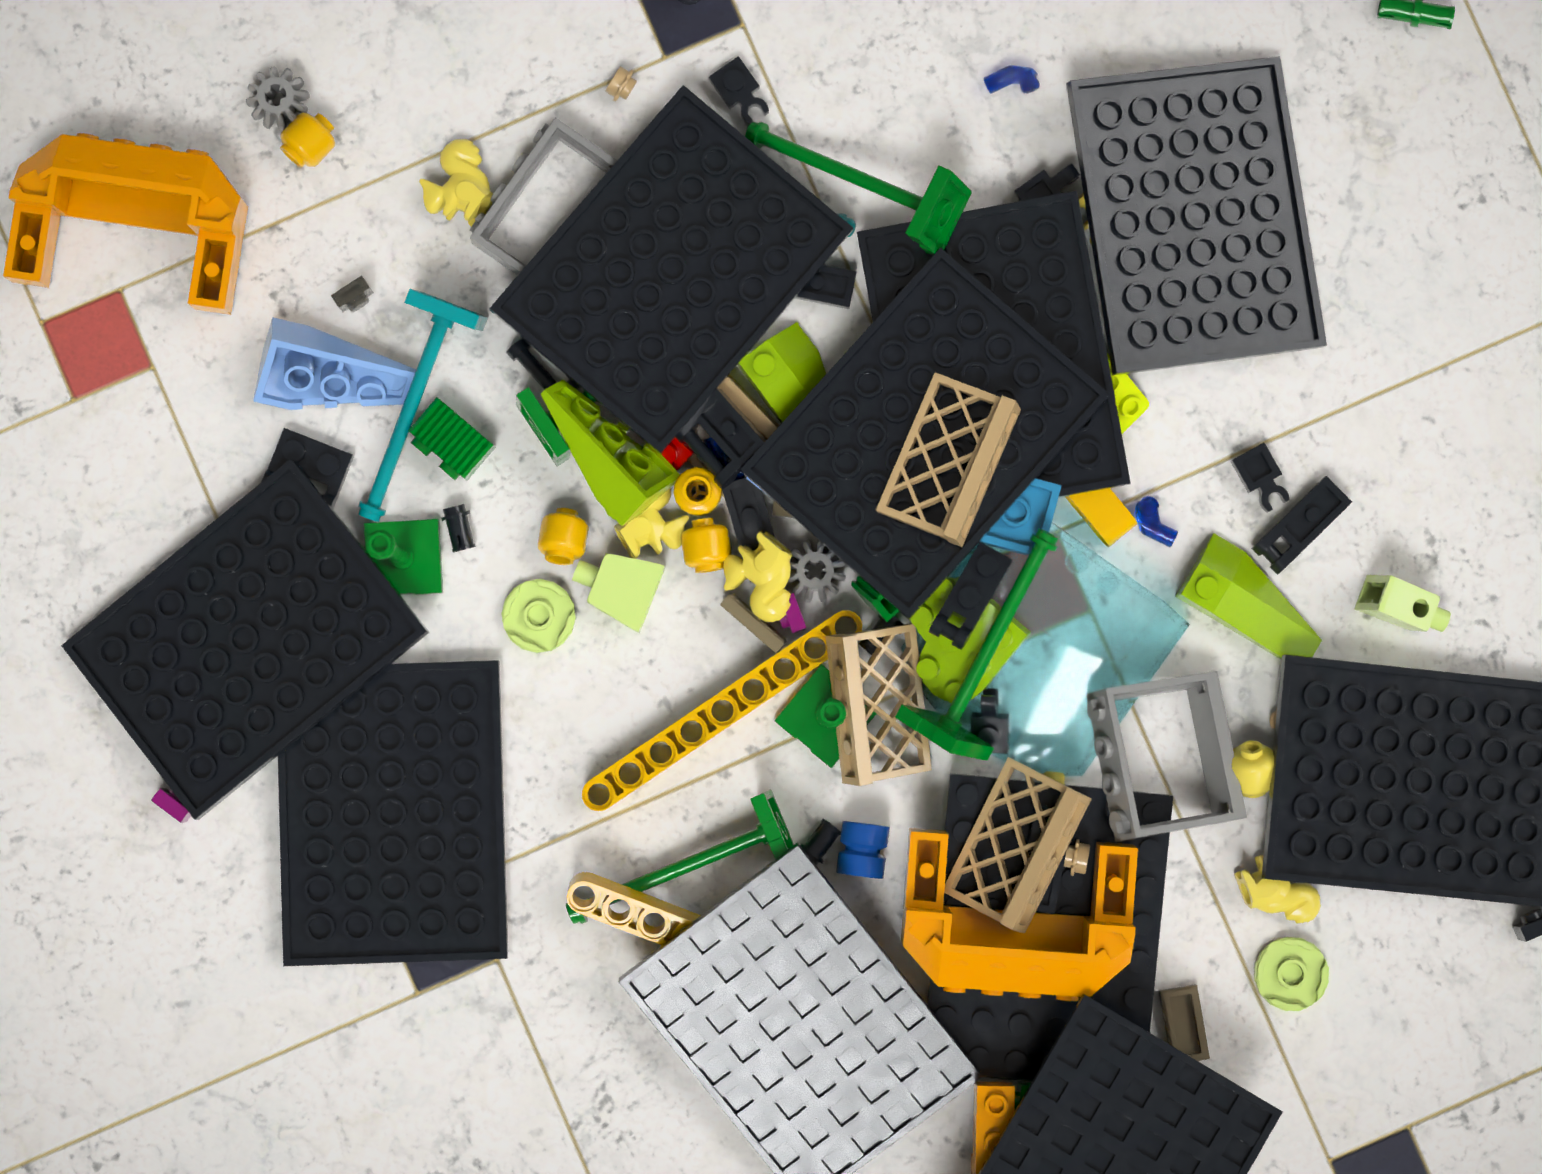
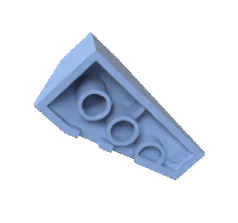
M272 317L262 352L253 401L288 410L303 409V405L324 404L325 408H337V404L360 403L362 406L403 405L416 369L308 325Z

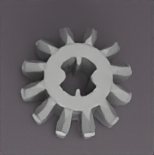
M271 67L269 71L270 78L266 79L261 72L256 74L261 82L260 86L256 84L248 85V90L255 94V96L247 98L246 104L249 107H256L251 113L254 120H260L264 117L263 126L267 129H270L276 120L278 128L282 131L286 128V119L289 118L292 122L296 118V111L307 113V106L300 102L309 99L310 95L307 90H300L304 85L301 77L292 80L293 72L291 69L286 68L279 77L277 68ZM280 91L284 98L280 99V105L275 106L272 100L276 97L275 93Z
M808 540L804 541L803 548L806 552L804 556L796 548L791 550L792 556L799 562L797 564L790 561L791 570H796V574L790 575L788 583L796 580L799 581V584L792 590L795 596L803 588L808 589L805 596L806 602H811L813 591L817 590L820 601H826L827 597L823 588L827 587L835 595L839 592V588L831 582V579L837 581H845L846 575L834 572V569L845 566V563L841 559L832 562L830 559L835 554L830 550L826 555L823 554L822 551L825 545L820 541L817 544L816 552H812L811 544ZM808 563L814 566L821 563L825 568L821 571V573H825L824 578L820 580L814 577L812 580H809L805 576L809 571L804 569Z

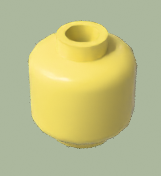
M1246 741L1233 749L1232 769L1241 785L1242 795L1248 798H1258L1270 791L1274 768L1273 750L1258 741Z

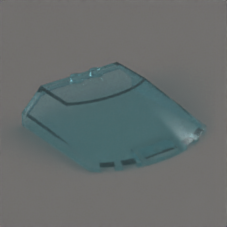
M1052 522L1049 533L1059 538L1056 543L1058 547L1055 552L1048 550L1014 615V618L1025 626L1031 634L987 687L999 690L998 713L1010 714L1008 754L992 753L991 755L1005 762L1010 757L1040 773L1052 771L1063 773L1064 776H1083L1097 756L1094 749L1095 738L1092 723L1087 714L1088 703L1086 694L1105 688L1151 681L1190 624L1164 600ZM978 544L958 565L951 577H960ZM989 546L1013 560L992 598L1002 607L1028 556ZM916 629L920 660V653L926 641ZM904 642L903 645L900 647L902 653H903V651H904L905 648H906V643H905V642ZM922 680L923 694L936 712L946 714L951 703L933 695ZM983 691L970 700L960 719L961 727L971 732L972 712L981 713V695H983ZM1138 697L1115 701L1119 724Z

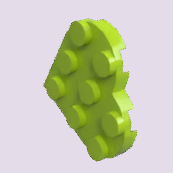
M948 576L911 618L912 624L926 641L916 667L917 674L922 678L923 683L933 695L949 703L953 702L1001 609V606L991 599L962 650L953 646L952 640L942 635L938 638L929 633L928 631L934 619L943 607L959 576ZM952 614L948 622L961 628L964 620ZM1014 617L971 699L975 698L989 686L1031 634Z

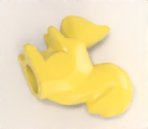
M456 139L447 144L442 150L440 164L442 169L450 176L443 186L426 179L419 180L423 188L424 206L430 214H436L443 210V215L450 221L458 211L464 212L465 220L468 221L471 227L475 223V218L481 212L486 214L493 203L490 201L493 193L490 191L488 178L478 168L482 161L479 155L480 150L472 141Z
M671 488L638 517L623 526L619 523L614 526L616 535L630 558L637 559L640 555V548L645 545H650L657 555L662 551L661 541L673 550L678 549L682 545L681 534L684 532L689 516L684 515L665 522L659 513L669 503Z
M759 531L756 534V539L760 545L756 550L753 551L746 545H740L738 550L743 559L736 555H728L725 559L724 573L726 582L724 589L726 591H733L746 579H749L756 585L750 596L752 613L760 620L772 623L781 620L791 605L789 602L791 594L784 588L791 575L790 559L792 552L769 532L763 534Z
M1264 855L1255 857L1257 872L1251 874L1248 870L1244 869L1234 873L1244 903L1251 909L1257 908L1272 914L1284 912L1287 920H1293L1297 924L1312 921L1320 911V896L1317 889L1310 883L1297 882L1291 884L1290 881L1262 879Z

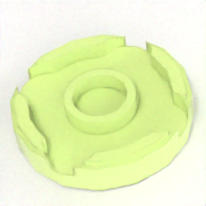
M544 579L526 581L513 588L505 599L501 613L503 626L510 640L521 649L535 653L552 651L564 644L573 632L576 620L574 603L567 591L555 582Z
M1282 937L1270 942L1259 953L1254 965V981L1259 994L1270 1005L1284 1011H1301L1312 1006L1324 995L1329 983V967L1323 954L1313 943L1299 937Z

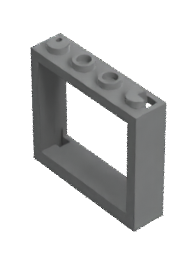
M556 117L550 126L545 124L541 131L538 130L533 139L537 143L529 155L523 153L518 158L512 168L515 175L507 185L502 182L498 186L490 200L494 204L486 215L481 212L475 218V223L469 230L472 232L470 239L474 246L517 276L526 265L490 241L489 238L557 143L561 141L606 173L617 162L615 158Z
M1217 671L1105 688L1086 694L1088 703L1087 714L1092 723L1095 738L1094 749L1099 758L1102 788L1108 802L1110 812L1109 824L1114 832L1115 842L1247 818L1241 785L1232 769L1234 751ZM1187 690L1212 813L1140 826L1115 701Z

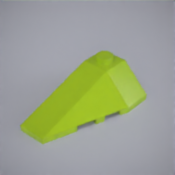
M797 322L766 340L746 355L738 364V368L781 424L826 375L818 349Z
M565 380L557 382L541 393L547 408L596 500L605 508L608 516L616 520L621 526L642 514L675 484L680 474L662 455L647 443L642 447L626 435L629 428L621 422L615 425L603 418L599 406Z
M1214 533L1211 535L1175 597L1281 660L1282 655L1313 657L1322 639L1245 551Z

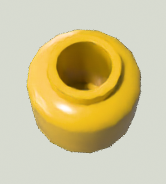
M300 113L281 132L280 138L283 144L280 149L298 167L302 168L304 165L315 167L335 147L334 137L330 133L334 127L320 113L315 117L308 113Z
M694 467L687 469L679 475L675 482L673 493L676 503L683 511L690 515L703 516L717 508L722 498V489L714 482L715 476L711 471L706 468ZM699 486H703L706 492L700 491ZM695 487L696 493L692 496V490ZM699 495H704V498L696 499Z
M557 508L556 513L545 515L541 521L537 543L538 549L545 555V560L558 565H571L574 563V560L581 558L585 553L589 526L585 520L578 516L576 510Z
M713 518L691 521L692 528L686 529L681 534L685 564L688 567L695 568V573L723 570L725 559L728 555H732L727 527L721 524H714Z

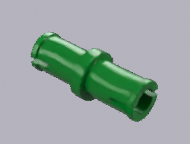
M1380 0L1377 19L1383 18L1409 22L1411 27H1418V24L1451 30L1455 6L1423 2V0Z

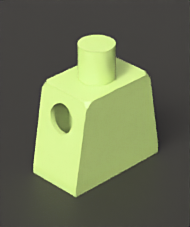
M605 553L600 567L579 560L572 581L591 588L587 599L589 604L640 633L664 573L665 566Z
M1367 575L1354 610L1411 631L1427 632L1429 628L1443 632L1447 628L1451 617L1450 611L1437 607L1440 601L1438 595L1391 575Z

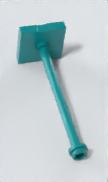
M409 289L404 303L432 313L431 321L434 324L367 502L360 501L358 505L360 507L358 515L379 522L381 516H384L386 510L380 507L447 329H452L454 322L471 329L483 331L488 319L486 316L413 289Z

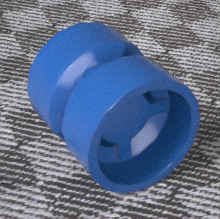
M842 821L840 842L845 845V849L838 852L836 873L883 879L886 858L880 854V850L887 847L890 827Z

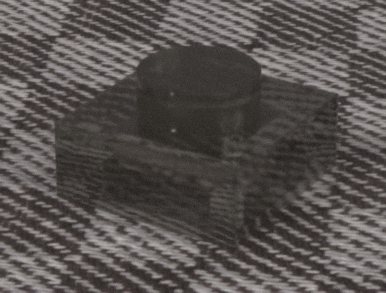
M361 275L332 294L331 297L342 312L349 309L352 313L368 304L370 301L368 296L374 292Z

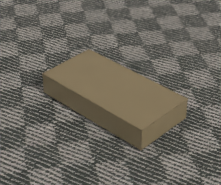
M735 593L729 594L720 604L775 653L787 642L786 638L773 626L756 617L752 613L751 607Z
M1197 985L1159 990L1168 1044L1197 1061L1210 1059Z

